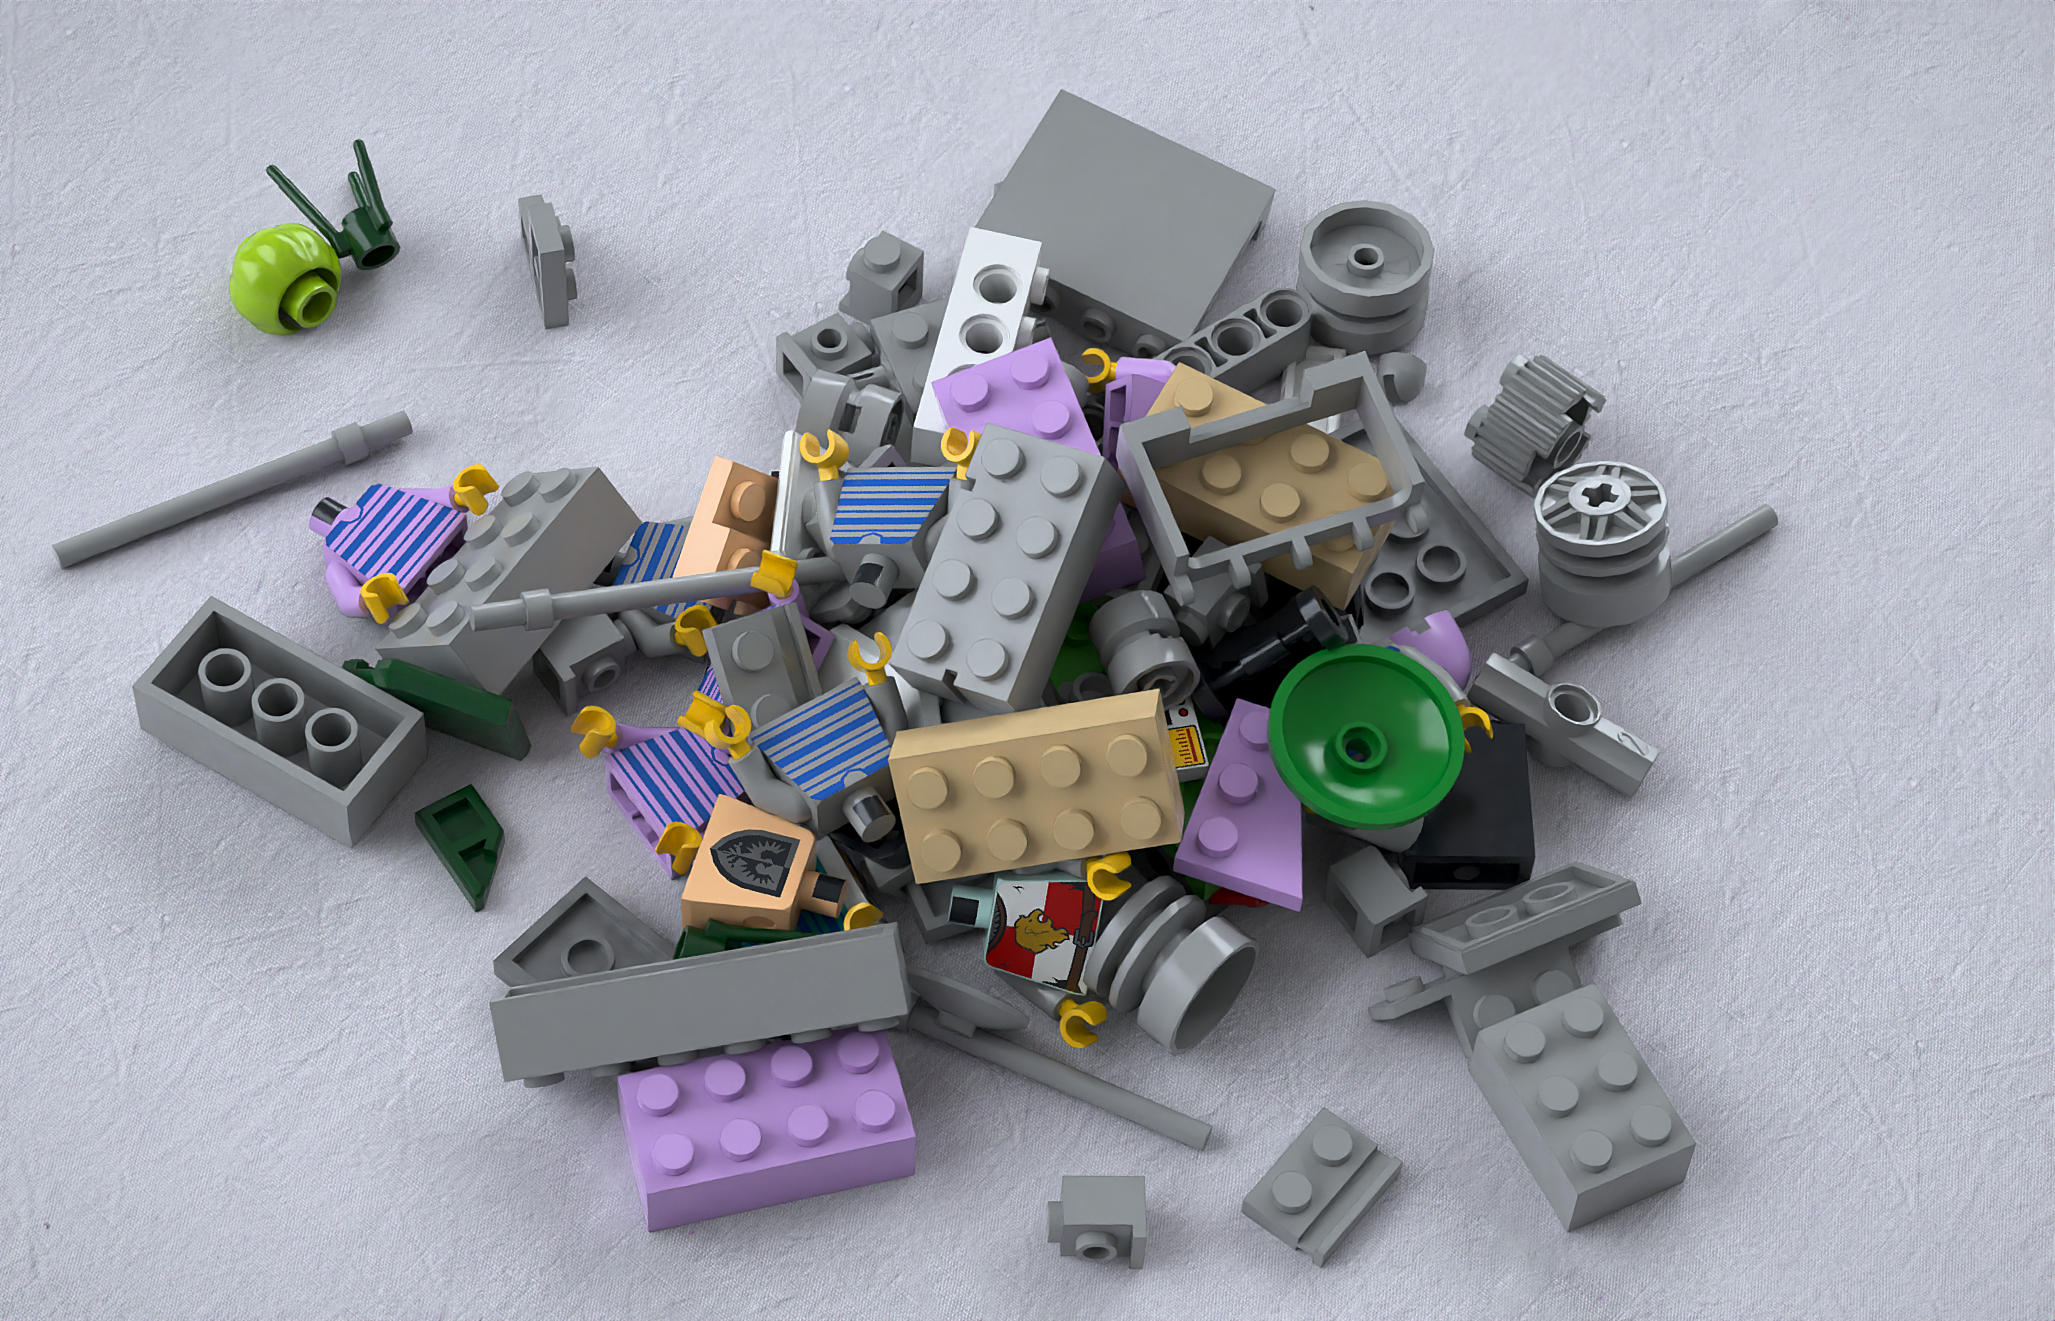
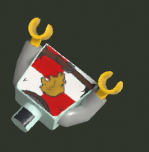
M1123 851L997 871L994 875L992 889L954 883L948 923L985 928L983 963L993 968L996 975L1055 1021H1060L1061 1035L1070 1046L1084 1048L1097 1042L1098 1036L1086 1029L1083 1019L1091 1025H1098L1107 1019L1106 1008L1096 1001H1089L1078 1005L1077 995L1086 996L1087 986L1083 982L1085 966L1095 946L1103 900H1113L1131 888L1129 881H1122L1114 875V873H1120L1131 865L1129 853Z

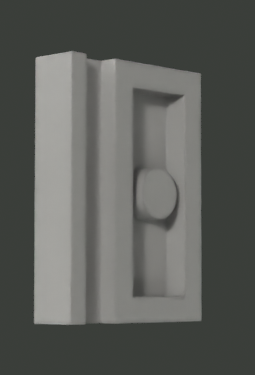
M796 602L782 604L766 611L757 612L702 630L723 704L727 707L730 705L740 706L748 713L751 719L750 732L823 694ZM728 718L732 735L734 736L735 727L733 725V722Z
M1323 1107L1244 1198L1241 1212L1295 1251L1300 1248L1313 1257L1312 1263L1321 1268L1401 1173L1403 1161L1396 1156L1391 1159L1377 1149L1378 1144Z

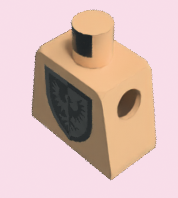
M719 794L681 897L682 931L686 925L704 930L709 918L733 926L795 931L802 910L838 918L846 895L847 880L815 872L817 837L810 830L732 797Z

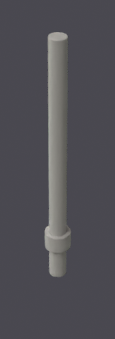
M403 410L361 427L354 422L331 432L332 438L55 543L52 545L53 552L59 566L64 568L342 461L347 466L369 457V450L413 434L410 420Z
M1764 504L1672 559L1671 589L1777 526L1778 517L1774 509ZM1568 621L1541 638L1532 635L1512 647L1510 656L1506 659L1538 677L1554 666V659L1605 628L1577 625Z
M828 556L797 560L798 567L794 579L799 586L847 580L840 565L832 561ZM760 566L551 595L548 589L520 592L519 599L469 606L470 624L473 632L520 625L524 626L525 631L553 628L554 621L763 592L750 585L753 573L758 572Z
M910 992L912 1002L909 1013L898 1016L899 1024L892 1027L904 1033H907L912 1028L1203 1151L1210 1138L1213 1126L981 1028L976 1027L972 1039L950 1033L934 1024L939 1011L921 1004L922 997Z

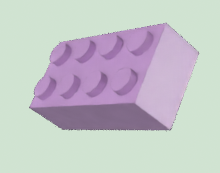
M1051 337L931 382L946 430L954 427L965 432L968 444L970 431L974 430L982 434L988 422L1101 456ZM1120 501L1079 604L1100 597L1104 593L1124 588L1146 579L1137 540Z
M858 1025L833 1030L831 1036L817 1041L793 1043L790 1039L766 1044L763 1048L741 1054L723 1053L681 1064L667 1065L617 1076L620 1119L649 1233L913 1176L915 1173L916 1134L886 1029L862 1032L859 1031Z

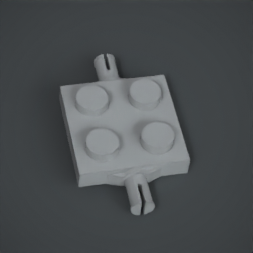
M950 296L870 319V335L880 355V366L846 375L854 379L858 390H862L868 384H874L903 393L905 397L904 410L912 428ZM1044 317L1036 321L1032 344L1051 337L1049 326L1046 324ZM976 351L981 354H989L986 351Z

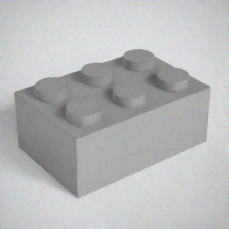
M1595 982L1478 1031L1469 1072L1567 1233L1684 1182L1696 1142Z

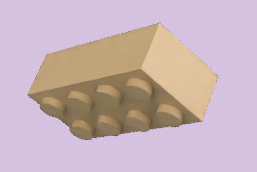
M1179 362L1146 416L1182 406L1191 428L1266 406L1267 404ZM1308 424L1154 470L1179 530L1202 542L1210 535L1230 547L1381 501L1395 495L1378 458ZM1118 464V471H1117V473L1120 475V477H1121V478L1124 480V482L1126 483V480H1125V478H1124V476H1123V473H1122V471H1121V469H1120V466H1119V464ZM1126 483L1120 501L1138 510ZM1397 520L1370 528L1374 539V547L1364 551H1358L1351 534L1310 546L1313 565L1309 568L1297 570L1289 553L1258 563L1262 564L1265 573L1302 591L1311 585H1316L1334 607L1344 611Z
M1160 689L896 732L888 762L916 884L1181 842L1185 810Z

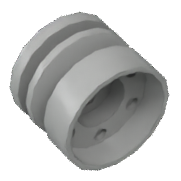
M1602 460L1581 463L1555 473L1539 488L1533 505L1536 521V538L1539 546L1540 587L1544 603L1557 616L1583 626L1606 628L1627 625L1651 615L1667 600L1672 586L1671 552L1667 541L1669 535L1667 520L1668 501L1663 484L1649 471L1624 462Z
M1170 875L1159 876L1145 884L1124 904L1110 921L1095 944L1087 961L1083 982L1087 989L1099 998L1109 997L1108 1000L1112 1008L1119 1013H1129L1139 1007L1137 1017L1139 1028L1173 1055L1184 1054L1199 1044L1233 1007L1248 984L1257 965L1260 947L1254 938L1224 916L1212 917L1204 922L1207 909L1204 901L1197 895H1186L1183 885Z

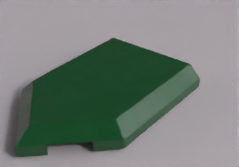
M396 658L378 660L375 668L370 667L369 663L363 659H350V661H344L342 665L344 670L424 713L425 727L518 761H522L530 751L532 745L511 699Z

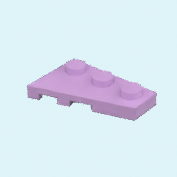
M1237 698L1177 850L1173 871L1300 912L1303 899L1301 801L1285 785L1272 761L1267 741V720L1270 708Z

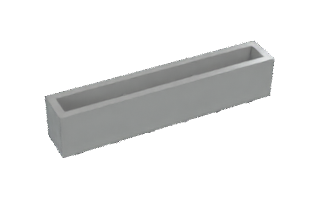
M898 922L498 989L490 1000L489 1005L504 1082L523 1079L526 1088H539L565 1080L564 1072L590 1068L591 1076L593 1077L623 1073L632 1068L630 1061L657 1057L658 1065L681 1064L698 1058L697 1050L722 1045L726 1054H741L763 1048L765 1046L764 1038L791 1034L793 1043L812 1042L831 1036V1027L858 1023L859 1031L862 1032L883 1030L899 1024L898 1016L909 1013L912 999Z

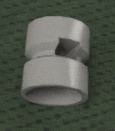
M818 369L806 389L798 414L795 432L802 436L804 433L809 432L817 438L820 447L827 450L829 447L827 431L830 429L847 442L849 448L847 461L861 465L876 448L889 444L895 446L902 423L905 397L903 393L874 384H868L862 390H858L853 378L825 369ZM856 408L861 409L854 434L849 433Z
M1136 590L1108 601L1095 612L1088 623V635L1101 663L1108 669L1107 677L1116 696L1160 689L1164 711H1167L1184 701L1197 687L1200 671L1186 642L1182 637H1179V626L1162 594L1152 590Z

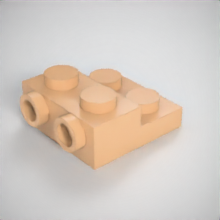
M715 456L673 578L760 566L763 550L770 551L779 479L737 462ZM765 591L699 600L730 611L733 600H736L737 603L733 613L744 617L764 610L771 605L768 593Z

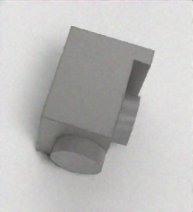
M882 230L877 237L870 239L864 248H860L851 259L846 272V279L850 281V290L840 301L839 311L870 326V319L914 307L922 297L924 251Z
M839 312L793 336H790L787 331L776 336V374L798 401L802 403L811 378L818 369H825L844 376L872 369V355L875 354V345L870 333L862 323L856 322L849 326Z
M1209 535L1192 557H1198L1230 546ZM1255 563L1247 566L1251 585L1241 589L1234 587L1228 572L1191 583L1195 594V603L1182 607L1179 605L1169 584L1164 591V597L1179 626V637H1182L1185 642L1192 646L1200 647L1204 644L1213 649L1227 631L1234 632L1237 630L1249 612L1250 602L1262 608L1269 599L1262 564Z
M607 614L563 619L532 656L533 671L568 717L578 712V698L590 692L597 693L607 689L619 676L626 673L625 658L636 652L635 643L624 623L619 619L611 621Z
M1371 844L1363 849L1360 846L1349 848L1332 862L1328 871L1323 901L1368 959L1408 937L1407 932L1411 931L1410 928L1423 923L1428 895L1421 886L1410 892L1409 883L1401 868L1392 861L1386 862L1376 847Z
M1062 1176L1060 1201H1048L1047 1242L1060 1243V1256H1077L1083 1261L1095 1263L1109 1261L1114 1257H1129V1269H1143L1147 1241L1145 1176Z

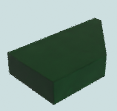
M469 784L418 810L414 814L416 826L473 910L478 912L485 908L505 845L503 828L474 786Z

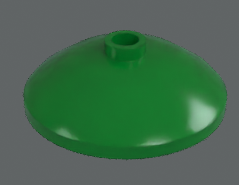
M1344 644L1330 651L1324 649L1308 656L1298 663L1283 679L1273 698L1268 714L1267 741L1272 761L1279 776L1294 796L1305 806L1320 816L1340 825L1363 830H1385L1413 823L1429 814L1445 799L1458 778L1462 767L1465 751L1464 729L1460 714L1452 697L1442 683L1424 666L1402 653L1385 647L1369 644ZM1346 750L1359 751L1364 756L1365 761L1356 762L1348 757Z

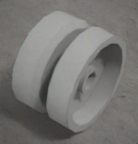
M1368 200L1344 202L1319 212L1304 228L1300 244L1299 276L1296 290L1304 294L1311 303L1310 335L1314 340L1330 348L1345 349L1346 353L1356 354L1365 351L1367 355L1388 353L1409 343L1423 328L1428 305L1434 247L1428 230L1413 215L1386 203Z

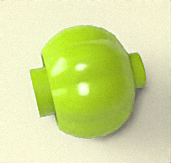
M284 223L273 228H265L247 237L239 245L232 263V273L229 280L230 298L237 311L258 330L281 336L295 334L301 329L279 316V307L304 328H313L323 323L336 306L338 288L341 284V263L335 250L316 231L303 224Z

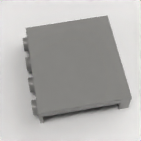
M1061 89L974 228L1042 242L1039 267L1050 269L1043 304L1031 303L1030 310L1043 317H1051L1082 332L1084 336L1092 341L1106 343L1135 358L1153 359L1197 333L1251 239L1257 241L1264 229L1276 189Z

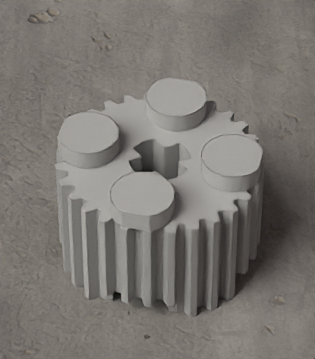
M1519 354L1510 361L1501 375L1499 383L1503 386V391L1495 397V402L1490 407L1482 405L1476 410L1467 423L1464 436L1474 442L1471 448L1473 450L1471 453L1474 456L1473 458L1535 499L1539 488L1542 486L1541 482L1546 480L1551 472H1554L1556 469L1560 472L1572 467L1581 458L1583 450L1588 447V442L1591 439V435L1584 431L1585 423L1590 419V412L1592 410L1597 413L1602 411L1606 399L1604 398L1605 396L1546 356H1535L1531 360L1523 354Z

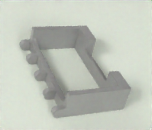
M1365 351L1304 369L1299 396L1191 428L1182 406L1120 424L1116 459L1174 595L1181 607L1195 603V594L1191 583L1228 572L1234 587L1241 589L1251 585L1248 565L1289 553L1297 570L1309 568L1313 565L1310 546L1351 534L1358 551H1364L1374 547V539L1370 528L1404 517L1413 534L1416 535L1429 530L1428 518L1420 501L1425 484L1424 478ZM1356 409L1395 494L1394 496L1198 557H1189L1190 553L1155 475V469Z

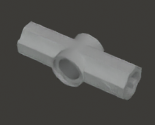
M1495 652L1492 653L1466 696L1471 704L1505 724H1525L1526 748L1539 762L1555 768H1565L1574 764L1631 799L1660 752L1657 748L1601 716L1600 703L1585 688L1566 682L1551 686Z

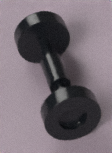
M1311 585L1295 596L1298 608L1305 619L1304 622L1284 635L1276 631L1238 655L1240 663L1217 676L1203 659L1197 658L1195 660L1200 671V679L1191 696L1211 722L1217 724L1231 715L1234 706L1225 687L1245 674L1253 678L1291 654L1289 646L1311 632L1329 651L1349 640L1347 630L1339 614L1326 595L1316 585Z

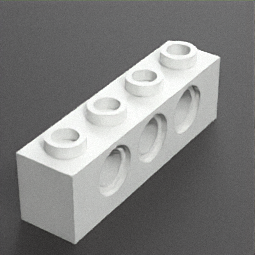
M969 227L913 426L911 462L940 467L947 460L941 450V440L947 430L943 423L931 382L1032 345L1036 318L1028 317L1031 303L1043 304L1050 269L1039 267L1042 242ZM991 302H1001L1002 304H995ZM976 351H986L989 354H981Z

